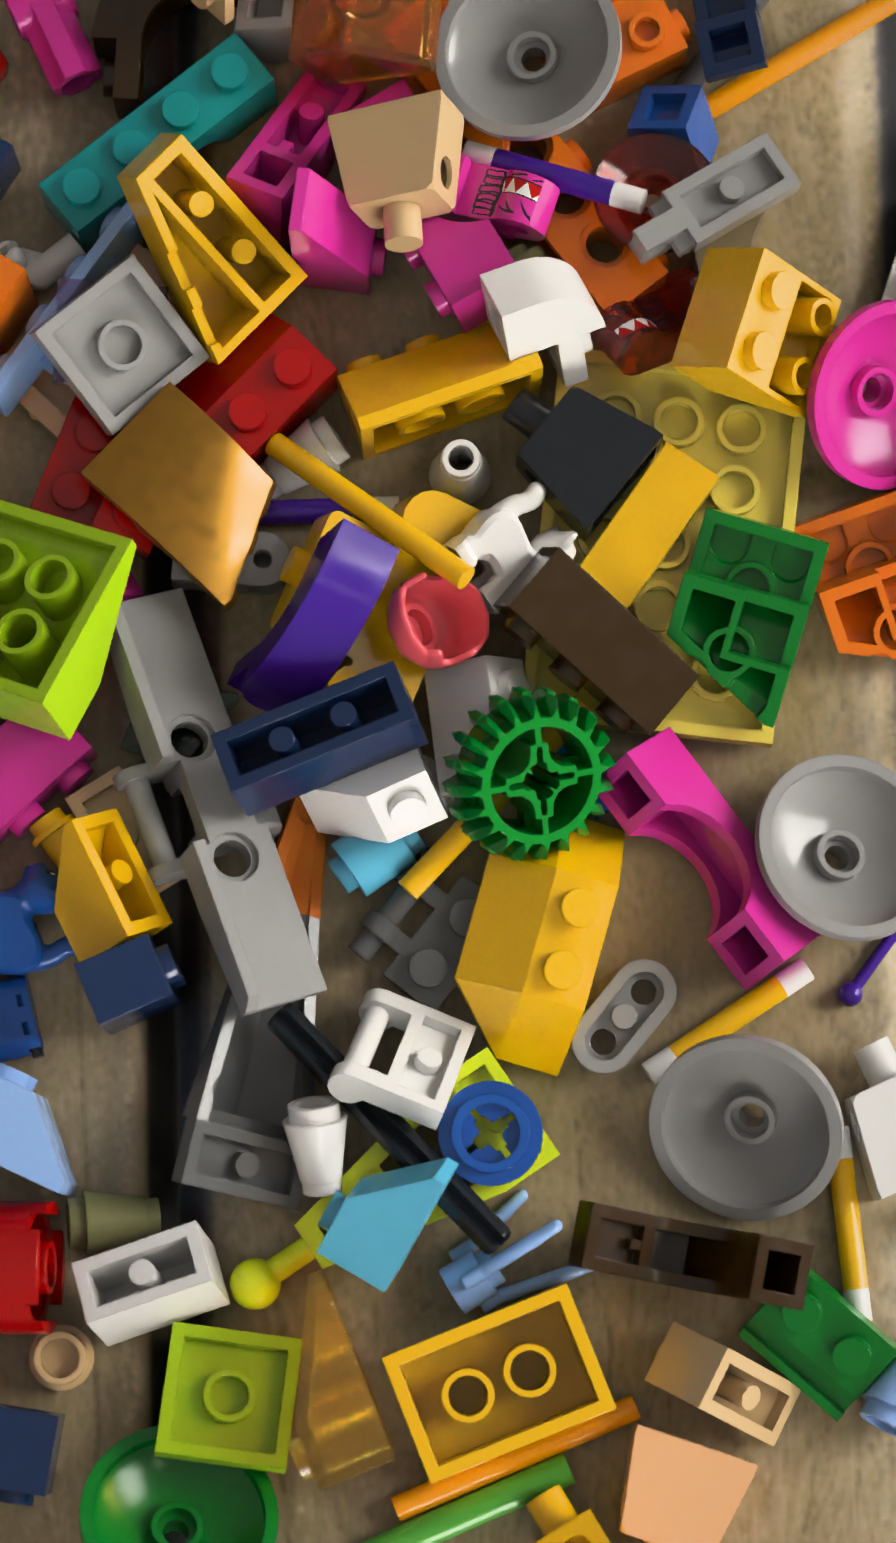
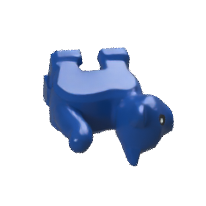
M44 862L29 864L25 867L23 876L15 887L0 891V976L29 975L33 972H40L55 967L72 955L76 956L66 936L52 944H44L34 920L35 915L55 913L54 905L58 873L49 869Z

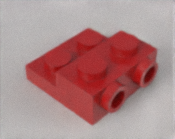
M75 394L30 509L133 539L137 545L135 556L146 560L152 546L155 544L136 528L131 519L94 489L81 474L83 469L123 428L114 435L107 436Z

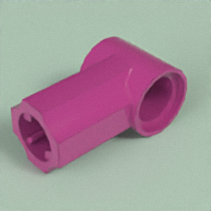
M4 0L22 40L28 39L55 98L65 95L73 96L89 89L96 80L103 77L98 59L77 19L80 14L74 0Z

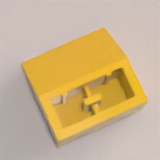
M765 247L707 248L670 366L709 391L793 417L805 418L807 413L808 387L812 370L823 345L832 333L842 300Z

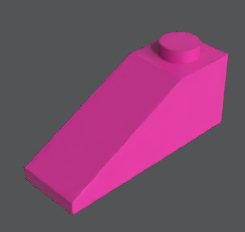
M311 64L226 176L227 186L283 248L290 240L288 228L297 167L309 168L326 179L336 158L328 126V115L346 112L361 104L367 90V84L315 64Z
M297 167L288 231L292 258L308 275L299 286L369 295L372 275L384 276L387 257L384 239L377 238V229L369 228L350 209L345 193L313 170Z

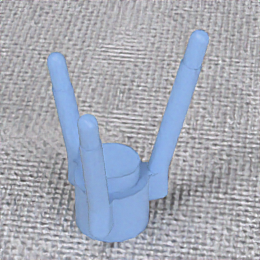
M523 1189L518 1190L495 1214L505 1223L528 1199L527 1191ZM552 1220L494 1257L482 1251L475 1253L479 1248L468 1238L465 1242L448 1252L452 1261L438 1270L464 1314L478 1306L487 1314L504 1302L593 1272V1270L567 1265L500 1289L496 1288L506 1282L501 1269L560 1232L563 1226L560 1220Z

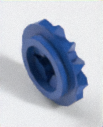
M482 1081L463 1088L451 1098L439 1123L438 1138L444 1158L448 1157L459 1164L455 1171L459 1176L478 1185L499 1186L518 1179L530 1169L537 1159L542 1146L543 1128L538 1110L530 1098L521 1090L503 1082ZM473 1110H476L481 1117L485 1116L491 1122L497 1121L499 1118L505 1119L511 1113L514 1115L515 1118L508 1123L509 1127L502 1134L504 1141L507 1143L505 1147L511 1153L509 1157L506 1158L500 1150L497 1152L490 1145L483 1147L481 1150L477 1148L471 1154L467 1152L466 1149L474 1144L473 1139L479 1134V1130L474 1124L476 1120L470 1114Z

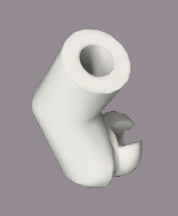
M70 233L66 234L44 252L19 248L16 241L7 240L0 243V254L25 268L33 290L38 291L50 288L63 278L67 268L77 256L81 254L86 256V253Z

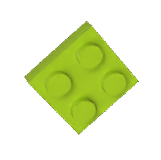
M173 1321L154 1457L285 1474L303 1339Z

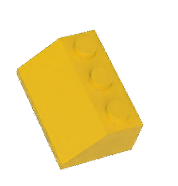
M487 320L465 334L462 332L442 340L439 334L420 337L404 347L406 352L384 360L378 354L359 358L345 367L347 373L337 376L338 392L364 461L505 412L511 402L524 388H527L540 398L543 364L538 352L509 361L491 324Z

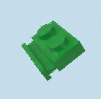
M812 1269L809 1271L803 1311L761 1304L755 1314L738 1332V1336L836 1421L844 1415L848 1407L863 1394L896 1357V1342Z

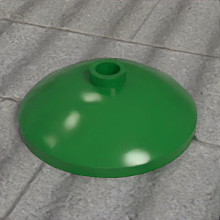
M158 1426L137 1431L123 1438L107 1450L91 1470L81 1496L79 1531L82 1543H170L164 1537V1534L170 1531H177L183 1534L186 1538V1541L183 1543H275L279 1526L278 1504L274 1488L265 1471L154 1457Z

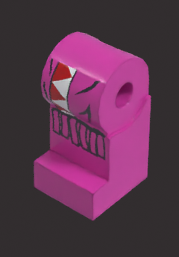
M461 154L456 206L450 213L439 215V217L455 222H473L489 219L499 237L513 240L514 238L530 241H542L545 238L560 189L554 183L536 174L521 170H505L472 162L467 155Z

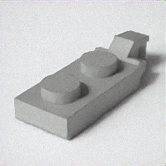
M767 132L763 133L664 190L660 199L649 207L648 213L652 220L632 231L633 237L628 242V246L641 265L664 254L671 247L678 257L688 254L691 250L694 253L797 193L802 183Z

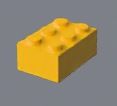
M567 1283L560 1284L382 1356L384 1366L431 1484L616 1409Z

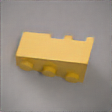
M160 133L116 176L175 309L209 354L210 358L206 360L207 362L219 365L308 277L182 134Z

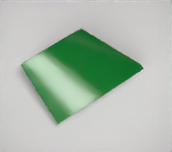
M708 506L689 569L683 575L666 635L688 655L694 657L707 670L709 675L723 688H727L755 714L756 718L763 725L773 728L830 542Z

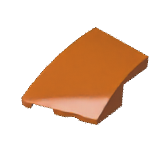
M895 488L795 523L794 532L830 542L814 599L838 653L867 657L870 655L896 660Z

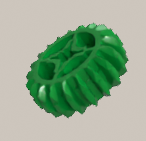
M536 686L532 694L523 687H512L508 701L497 694L494 696L488 695L489 713L485 715L478 710L468 711L470 722L474 725L468 734L464 731L452 732L454 740L462 746L460 753L443 757L446 766L457 772V774L441 783L444 786L445 792L456 797L448 805L451 815L463 821L460 827L466 836L474 841L479 840L480 846L492 854H500L503 851V854L511 860L522 861L527 852L536 860H546L550 844L559 851H569V834L572 831L580 836L590 835L587 824L584 822L589 813L593 815L605 814L601 804L596 802L598 794L615 790L610 780L601 777L604 771L616 765L612 755L603 751V748L611 739L605 731L595 727L598 721L595 714L585 707L579 708L578 700L566 693H558L556 695L555 691L545 686ZM541 727H554L558 731L564 743L566 753L556 754L548 749V743L541 738ZM501 793L507 798L510 797V803L517 807V818H500L493 805L491 795Z

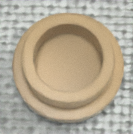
M56 1325L55 1330L51 1334H39L33 1341L29 1351V1365L36 1380L43 1386L56 1391H66L81 1385L91 1374L95 1363V1352L91 1340L83 1331L70 1325Z

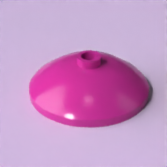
M886 299L868 304L852 313L837 326L823 345L816 359L807 395L809 429L815 447L823 461L834 473L844 480L861 487L876 490L896 488V299ZM865 383H866V389H865V392L863 393V388H864V385H865Z

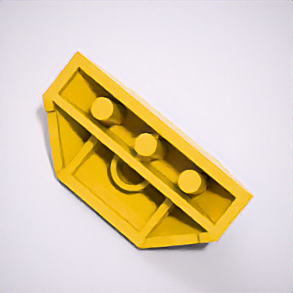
M585 819L584 822L587 824L590 835L580 836L572 831L569 834V851H559L550 844L546 860H536L528 852L522 861L511 860L503 854V851L500 854H488L454 974V980L495 1059L552 1076H558L585 1011L620 882L625 831Z

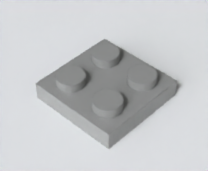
M133 254L121 260L29 333L107 436L114 435L128 424L169 381L175 386L210 358L209 354Z

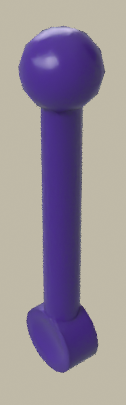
M896 932L882 938L853 980L845 982L839 987L837 996L843 1005L853 1007L860 1003L862 999L861 989L896 942Z

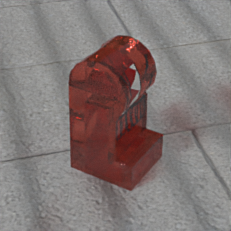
M684 266L667 273L665 287L636 298L634 302L624 300L607 307L601 313L606 327L592 331V341L624 375H638L671 362L698 276L688 266Z

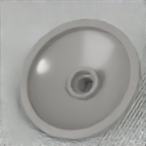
M450 0L439 21L434 41L435 72L444 94L464 115V120L468 124L487 135L510 141H534L549 138L565 132L582 122L601 104L608 94L617 76L622 56L621 25L611 0ZM537 56L546 58V62L541 69L537 71L526 70V66L532 58Z
M842 754L819 756L796 765L786 772L767 793L756 820L755 851L757 862L767 887L778 903L793 918L821 935L843 941L862 942L881 939L896 932V773L874 761ZM825 854L833 855L838 860L840 870L833 869L828 865L825 860Z
M729 1034L697 1043L680 1054L670 1064L661 1077L651 1100L649 1134L652 1148L662 1170L673 1185L687 1198L702 1208L724 1217L745 1221H761L791 1214L809 1204L823 1191L831 1180L841 1157L844 1143V1121L838 1098L832 1086L822 1072L808 1058L797 1050L774 1039L751 1034ZM750 1103L758 1105L762 1108L765 1116L760 1118L750 1116L745 1111L744 1105Z

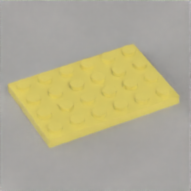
M600 350L586 352L585 358L589 379L565 388L557 373L554 407L571 387H578L663 434L658 453L666 442H669L719 476L715 487L629 608V611L700 675L651 735H657L670 727L678 738L771 748L773 745L774 727L763 725L750 709L727 688H723L694 657L688 655L666 634L683 575L689 569L708 506L795 531L806 417H793L709 391L671 367V358ZM658 453L588 539L584 542L577 536L573 541L576 548L574 561L577 564L581 565ZM543 500L539 533L554 526L560 527L561 531H572L551 506ZM537 645L531 650L526 648L524 673L528 679L531 694L536 686H545L555 691L556 695L558 693H566L571 697H576L595 714L598 719L595 727L615 730L595 712V709L600 704L599 701L583 687L579 692H575L559 681L548 669L553 660Z

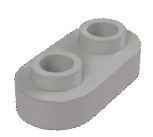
M651 959L634 960L620 969L582 1016L571 1042L572 1054L582 1068L594 1074L606 1075L619 1071L632 1059L670 1012L675 1003L677 987L671 972L661 963ZM645 981L653 987L655 995L651 1003L641 1005L633 1000L631 988L634 983ZM606 1031L612 1035L615 1044L611 1053L601 1055L592 1049L590 1040L595 1032Z

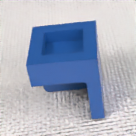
M643 86L627 131L644 180L647 183H678L711 164L718 146L719 137L703 86Z

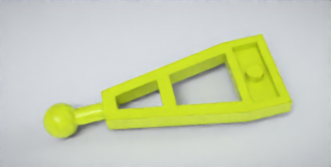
M486 1047L462 1064L448 1102L460 1090L474 1083L498 1081L514 1085L489 1048ZM473 1110L470 1114L476 1120L474 1124L479 1130L478 1136L473 1139L476 1147L481 1150L483 1147L490 1145L497 1152L500 1150L506 1158L509 1157L511 1153L505 1147L507 1143L504 1141L502 1134L509 1127L508 1123L515 1118L514 1115L511 1113L505 1119L499 1118L497 1121L491 1122L485 1116L481 1117L476 1110ZM404 1118L413 1127L414 1130H416L421 1125L417 1122ZM543 1130L542 1146L538 1157L524 1175L512 1182L499 1186L474 1184L469 1187L483 1201L507 1192L558 1157L560 1153ZM377 1141L342 1176V1190L340 1191L342 1194L348 1196L361 1177L384 1172L380 1165L390 1155ZM334 1195L321 1197L294 1225L301 1236L299 1239L268 1260L249 1258L240 1262L234 1268L230 1276L229 1287L232 1297L240 1306L249 1310L267 1308L277 1299L281 1290V1282L314 1259L318 1261L322 1269L335 1264L316 1253L325 1237L324 1232L318 1226V1222ZM436 1205L425 1226L448 1217V1215Z

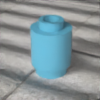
M417 831L391 843L370 841L352 836H341L330 844L336 856L329 860L327 864L348 894L359 887L362 893L368 897L415 864L417 861L414 856L424 850L426 846Z

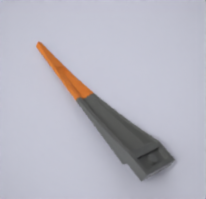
M298 796L290 802L281 834H279L276 843V849L318 962L327 834L317 832ZM227 984L182 1114L183 1117H186L171 1181L286 1209L299 1210L303 1193L302 1183L298 1176L282 1121L288 1117L287 1104L303 1097L314 1096V1076L268 1028L267 1024L271 1017L286 1004L241 1016L229 984ZM316 995L290 1002L315 1026Z

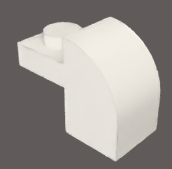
M534 257L516 261L479 275L488 321L509 361L545 349L565 388L589 379L585 353L593 350L590 332L606 326L581 277L571 265L556 258Z

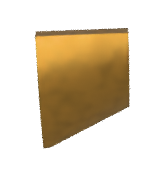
M169 381L83 469L81 474L94 489L131 519L144 536L174 560L194 583L229 611L236 603L238 597L236 591L237 582L247 555H253L259 537L258 525L262 517L268 512L276 485L260 466L217 423Z

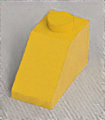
M117 808L72 819L63 825L54 912L79 962L146 933L153 937L173 923Z

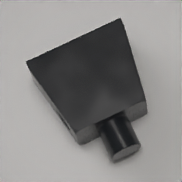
M574 386L567 391L553 409L527 388H524L511 402L502 417L528 438L517 453L516 468L529 483L540 482L545 486L546 495L544 500L572 531L578 533V537L584 542L658 453L663 439V434L655 428Z

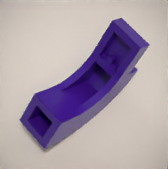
M343 518L319 539L303 578L285 611L269 634L255 648L236 662L227 684L243 692V697L250 704L266 711L273 710L322 690L345 658L367 621L387 581L399 549Z

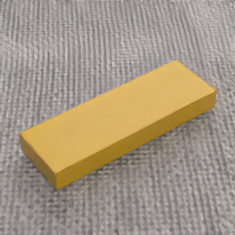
M666 442L580 566L629 610L715 487L719 476L669 442Z

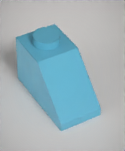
M447 1157L361 1177L348 1196L337 1191L318 1222V1226L327 1230V1233L316 1253L385 1293L401 1269L459 1164Z

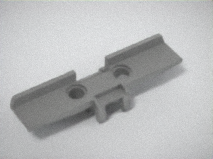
M178 588L122 601L109 651L129 717L146 763L126 768L114 775L112 780L116 791L126 792L152 865L148 873L154 885L158 886L187 878L197 909L241 1016L326 992L327 987L274 843V839L281 834L283 827L276 807L273 806L248 817L230 791L210 735L232 725L183 589ZM179 728L193 730L202 740V755L188 758L179 754L172 745V731ZM163 782L166 792L170 794V797L183 794L196 835L188 843V848L180 858H176L151 788L152 784ZM238 850L245 859L246 868L244 874L238 877L224 875L216 867L214 857L224 856L229 852Z

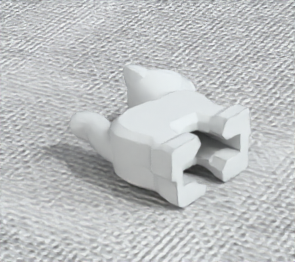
M532 482L522 493L508 496L494 504L491 508L480 511L469 521L461 534L454 536L443 545L472 567L476 566L478 560L480 561L484 571L470 582L480 591L489 613H499L493 604L542 547H560L574 560L576 548L573 541L578 536L576 531H561L560 527L554 526L537 534L529 543L524 528L518 519V516L535 510L543 502L546 488L540 482Z

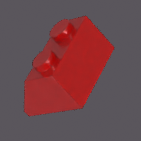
M270 313L219 365L205 361L177 383L175 387L202 409L260 465L268 456L265 448L273 435L282 433L288 437L338 390V368L292 325Z

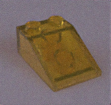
M324 1270L311 1273L307 1278L295 1429L299 1437L291 1440V1443H289L293 1459L302 1480L306 1481L315 1477L320 1491L396 1459L395 1448Z

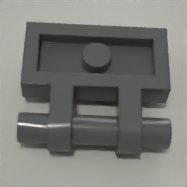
M429 847L424 851L420 858L430 849ZM411 865L396 876L395 879L399 881L413 866ZM463 874L447 894L432 883L416 900L398 884L377 911L370 908L359 923L363 929L348 947L364 961L369 962L383 944L386 945L398 956L383 973V976L414 1001L438 1010L457 987L454 974L479 886ZM420 899L433 912L415 935L409 938L397 926Z

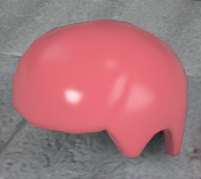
M422 572L405 580L400 584L399 588L393 591L387 606V629L402 657L424 669H447L478 654L489 638L490 614L480 591L471 582L463 589H458L440 575H427L426 572Z

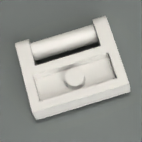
M373 988L367 991L362 999L358 1011L361 1021L344 1061L337 1063L332 1070L327 1084L328 1090L334 1098L341 1102L357 1103L363 1100L437 1130L477 1026L389 990ZM395 1027L405 1031L388 1075L369 1067L384 1030Z

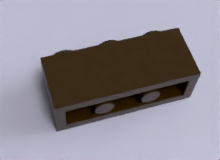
M542 547L493 604L506 617V620L501 624L502 628L515 641L528 650L537 645L553 660L548 667L550 672L571 690L579 692L583 687L600 702L595 712L609 726L623 735L628 730L651 735L700 676L560 547Z

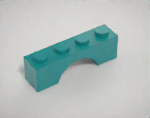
M236 32L38 184L46 208L63 229L72 235L83 251L87 253L100 238L101 225L109 212L117 206L123 207L127 202L116 176L160 133L182 134L196 151L213 142H230L278 104L275 79Z

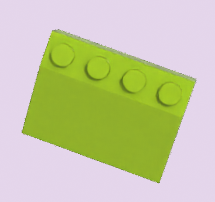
M0 500V718L69 741L71 740L101 683L137 547L133 539Z

